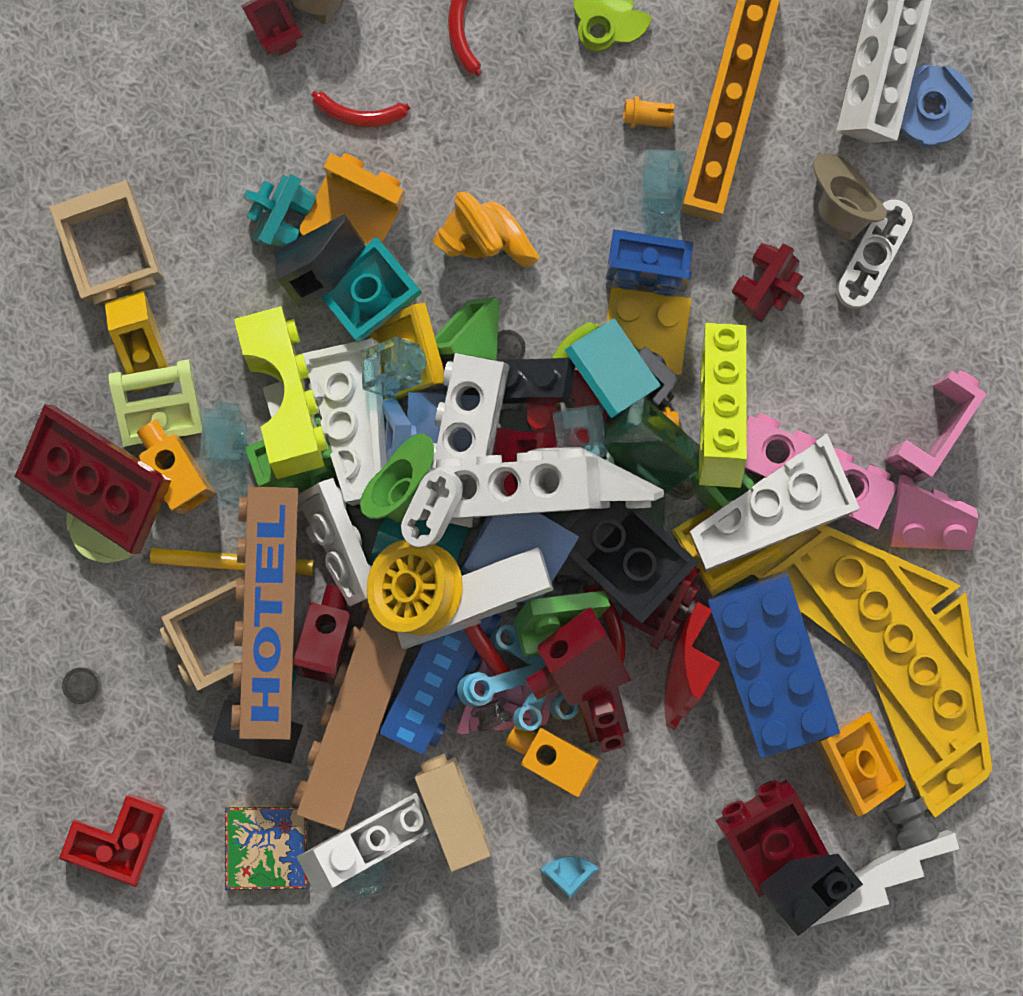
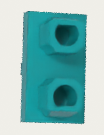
M289 174V177L282 175L271 200L269 197L274 185L267 181H263L258 193L246 190L243 198L252 204L246 217L257 222L262 211L265 210L251 239L252 241L262 246L273 245L281 248L296 240L299 230L282 220L288 208L302 216H306L316 199L315 195L300 185L302 179L293 174Z

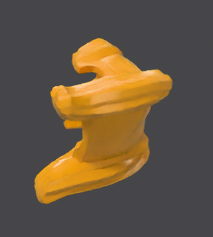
M458 192L454 200L455 209L448 215L442 228H439L432 240L434 245L451 258L462 254L469 258L478 259L481 257L486 259L488 256L492 257L498 254L503 249L515 262L524 268L531 267L539 260L538 253L531 245L523 229L504 206L494 201L481 205L470 193Z

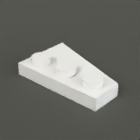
M333 478L319 482L298 495L297 512L303 511L310 523L306 533L312 543L318 542L327 552L325 558L326 567L348 605L352 606L367 600V579L372 566L367 563L362 551L360 533L351 524L342 491L336 487Z

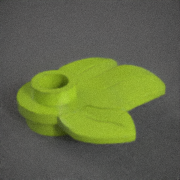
M574 0L573 2L574 10L580 19L578 26L579 40L584 47L591 51H605L615 42L632 43L646 32L652 19L651 15L645 12L632 10L633 0ZM594 26H601L605 30V35L601 38H595L591 35L590 30Z

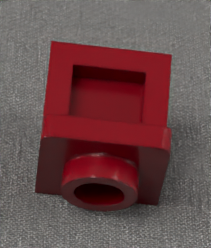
M251 0L241 5L267 55L275 52L276 56H280L297 47L296 40L302 38L303 35L284 0Z

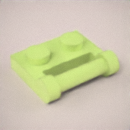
M190 359L177 361V366L127 375H123L122 371L108 375L123 447L142 444L143 442L136 432L154 420L159 421L167 436L175 434L180 437L204 432L205 428ZM180 381L181 393L128 402L126 391Z

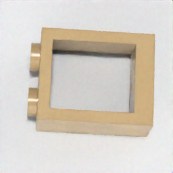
M127 180L49 207L80 298L87 304L94 303L95 307L104 306L105 302L117 299V294L130 289H132L133 293L147 291L156 286V280L164 278L134 189ZM127 207L147 268L93 287L72 225Z
M245 575L238 579L245 580ZM236 580L161 617L165 624L164 627L160 628L163 639L170 650L177 649L183 663L178 665L179 671L187 686L195 685L197 691L204 690L232 676L234 663H242V658L206 675L181 621L235 595Z
M441 754L423 761L420 765L422 771L417 772L415 780L451 872L490 857L491 846L456 757L447 760L445 754Z

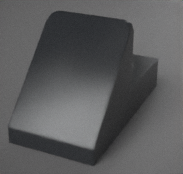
M227 700L224 701L212 740L246 750L248 754L289 764L292 763L303 724L291 721L290 740L239 739L240 730H231L232 705L240 704Z

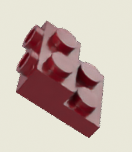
M786 779L782 782L771 780L764 783L757 791L758 796L746 803L735 801L728 804L722 810L723 816L715 820L759 898L765 895L759 885L790 860L829 855L798 794Z

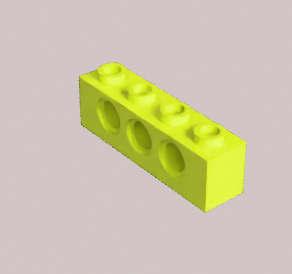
M705 323L700 352L699 485L741 488L747 460L746 325Z

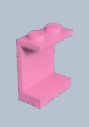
M951 371L937 379L933 387L959 403V406L928 453L905 440L893 446L884 460L917 482L933 477L987 395V393L978 388L980 382L963 371H959L958 374Z

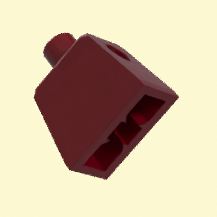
M326 585L321 604L310 603L293 661L297 676L332 685L335 683L352 625L351 612L345 611L347 601L338 586ZM327 624L334 626V630L331 633H320L322 626Z
M591 607L538 645L537 650L544 660L546 667L525 678L537 700L560 688L568 704L574 706L632 680Z

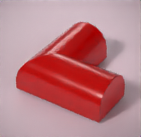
M127 794L112 833L74 819L59 859L137 887L166 807L146 798Z

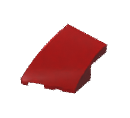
M693 602L683 618V623L673 643L667 667L664 699L666 725L674 730L677 728L682 717L685 718L701 699L721 664L692 647L712 612L710 608L699 602Z

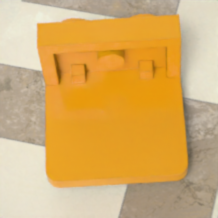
M330 153L323 167L326 177L310 211L300 225L302 236L345 214L365 241V245L375 237L383 244L406 200L404 189L399 187L401 182L382 171H379L376 176L364 170L365 164L352 155L343 153L340 158Z

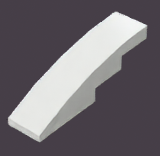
M537 547L463 575L462 598L452 620L444 628L430 635L418 636L407 632H397L401 647L406 649L480 624L482 618L517 607V602L552 591L553 587L542 551Z
M949 830L939 832L937 837L926 843L908 849L898 848L868 863L855 872L863 885L812 926L888 905L886 887L924 877L920 860L959 849L955 833Z

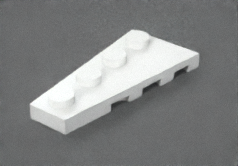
M373 338L362 340L359 343L352 342L302 353L310 375L311 383L308 385L310 390H313L322 417L320 424L325 436L328 437L332 449L330 456L344 501L352 506L360 504L362 493L367 484L387 463L379 342Z
M825 434L815 441L813 445L787 461L767 478L752 486L750 490L739 498L731 501L690 531L689 535L706 572L856 513L860 507L828 434Z

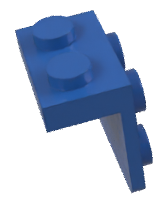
M613 229L605 280L613 281V286L620 289L637 290V285L654 287L653 293L675 297L678 291L685 292L691 281L692 272L689 271L693 242Z

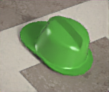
M424 433L415 434L402 443L364 489L360 502L364 515L369 519L387 517L396 523H402L421 480L431 467L434 458L432 438Z

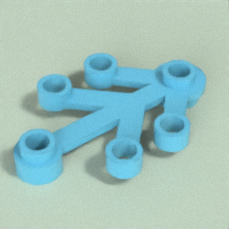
M504 625L496 628L491 634V643L495 649L508 651L530 666L488 677L480 672L464 676L458 684L457 693L459 699L469 707L485 705L491 701L494 693L528 684L525 678L546 667L541 655L523 656L518 635L513 626ZM502 631L507 632L510 636V642L507 646L500 640ZM477 681L484 686V694L481 697L474 691ZM530 690L523 706L518 708L513 716L514 724L519 730L531 731L540 726L542 721L540 709L547 695L537 700L532 690ZM561 692L560 696L555 697L551 701L550 712L557 720L571 719L577 714L578 704L575 706L568 704L567 714H562L559 704L562 700L567 704L568 702ZM525 711L532 715V723L529 726L523 722Z

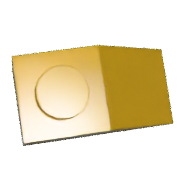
M141 291L105 302L108 331L126 374L169 367L156 320L145 292ZM151 387L135 389L133 391L137 392Z

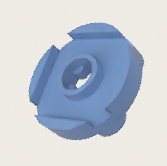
M931 64L918 66L914 71L900 132L910 141L926 148L944 145L956 139L966 129L972 117L973 91L971 86L961 73L951 67L930 66ZM927 96L933 100L938 97L942 101L938 107L941 114L935 115L933 112L929 114L925 112L923 108L926 104L923 98Z

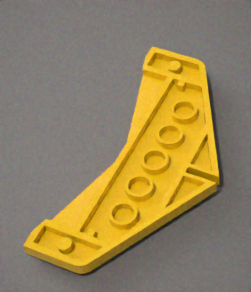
M827 525L778 543L784 556L751 575L756 579H760L787 570L801 613L866 661L918 796L924 797L928 812L932 817L936 818L986 780L992 770L966 592L960 594L934 614L931 608L961 585Z

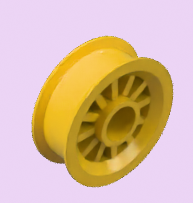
M406 540L397 541L386 547L377 556L367 579V599L372 614L381 625L396 632H407L412 635L424 636L441 630L456 614L462 598L463 581L460 568L454 557L447 550L437 545L416 547L409 544ZM416 583V588H415V591H414V593H413V587H414V584Z

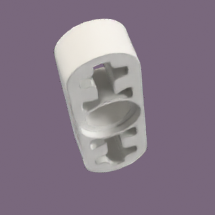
M888 200L883 203L887 214L897 210L900 212L898 219L903 222L902 226L896 224L887 237L895 239L893 245L887 238L872 234L874 229L879 234L884 230L888 220L886 217L883 221L869 223L837 284L836 294L838 300L845 307L850 309L862 308L872 300L912 224L913 216L911 209L903 201ZM869 244L880 245L885 252L884 262L877 266L868 264L863 257L865 246ZM855 264H857L864 272L876 274L877 276L873 280L868 275L861 286L862 291L866 292L865 297L859 295L853 300L848 297L850 290L845 285L846 282L853 284L858 279L861 271L853 269Z

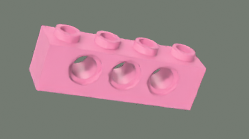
M758 413L756 418L749 415L747 417V460L744 471L760 479L767 478L787 461L813 445L817 439L795 430L793 435L778 429L780 422L767 415ZM778 442L784 446L786 458L782 463H773L767 458L766 446L768 443ZM834 448L845 475L853 477L859 484V493L855 498L860 509L858 512L843 518L868 530H878L898 484L889 481L891 474L872 465H869L867 470L852 463L854 460L852 455Z

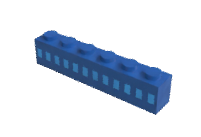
M493 516L485 517L460 567L462 576L472 572L463 567ZM498 614L481 619L479 625L488 638H491L492 632L499 623L501 616ZM463 629L422 643L379 731L380 734L424 755L428 745L437 746L446 727L440 721L446 709L454 711L460 700L457 693L458 684L465 672L469 674L474 672L481 658Z

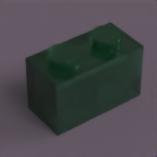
M645 396L608 421L605 448L612 458L625 464L637 477L663 489L664 495L699 472V444Z

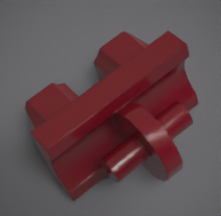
M761 243L752 259L755 267L765 271L761 279L757 283L743 275L732 289L734 297L747 308L751 317L760 322H763L772 306L779 311H783L788 301L801 304L805 298V295L797 289L803 279V276L795 271L800 261L793 255L794 249L784 243L780 248Z
M619 687L579 703L590 743L599 741L602 752L616 750L626 745L623 733L629 732Z

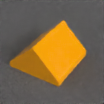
M867 712L840 725V734L814 741L849 813L857 817L866 814L906 786L871 712Z

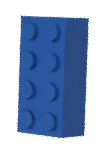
M787 570L726 589L715 596L709 595L708 602L760 758L840 734L835 713Z

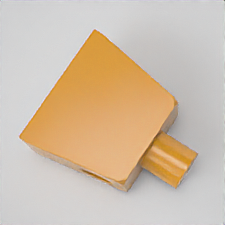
M158 420L146 424L136 432L147 449L139 455L140 460L172 480L164 497L171 511L185 515L217 494L183 440L175 434L167 436ZM173 455L175 462L171 468L166 469L164 466L165 461L169 456Z
M514 726L505 742V745L525 756L521 762L522 766L576 797H580L583 794L601 761L600 758L546 728H540L536 734L532 731H521ZM545 746L556 751V760L552 764L541 759V750Z

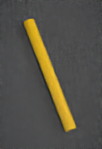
M151 548L150 564L245 571V563H237V554ZM296 558L295 575L313 576L314 560Z

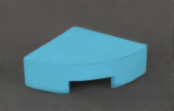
M575 856L559 857L561 859L556 858L557 860L554 859L545 864L541 871L569 898L598 870V867L584 858L580 859V857L574 858Z

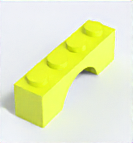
M282 306L234 319L242 354L250 372L268 374L278 379L284 385V398L279 410L268 422L261 426L269 464L276 478L281 479L324 467L321 452L328 450V445L322 426H314L312 415L318 414L319 410L313 390H305L303 379L310 378L304 355H296L294 344L301 342L295 319L287 320Z

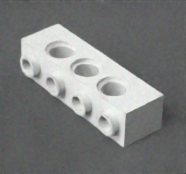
M868 0L836 131L866 143L898 140L932 0Z
M457 353L454 355L453 362H447L443 385L448 386L445 403L440 402L436 412L435 426L440 427L438 442L433 443L434 458L430 468H436V460L461 458V464L465 466L476 465V457L492 455L510 365L504 362ZM476 388L480 394V403L474 410L466 411L461 404V396L465 390ZM466 428L472 435V444L466 451L459 452L453 445V437L458 430ZM472 476L468 477L464 483V492L471 499L477 491V483ZM480 517L451 519L449 523L467 527H478Z
M583 449L558 450V458L543 459L542 452L517 453V462L502 463L501 455L476 457V465L462 466L461 458L436 460V468H430L428 471L429 473L435 470H447L456 474L462 482V496L451 519L601 508L598 458L584 456ZM550 470H554L559 476V486L553 493L546 489L544 483L545 476ZM510 473H513L518 480V488L512 496L508 495L504 489V480ZM470 476L477 483L476 494L471 499L464 492V483ZM447 480L433 484V488L438 492L433 505H435L439 497H448L450 491L445 488ZM429 511V513H428V515H427V517H426L425 520H428V518H429V516H430V514H431L430 511Z

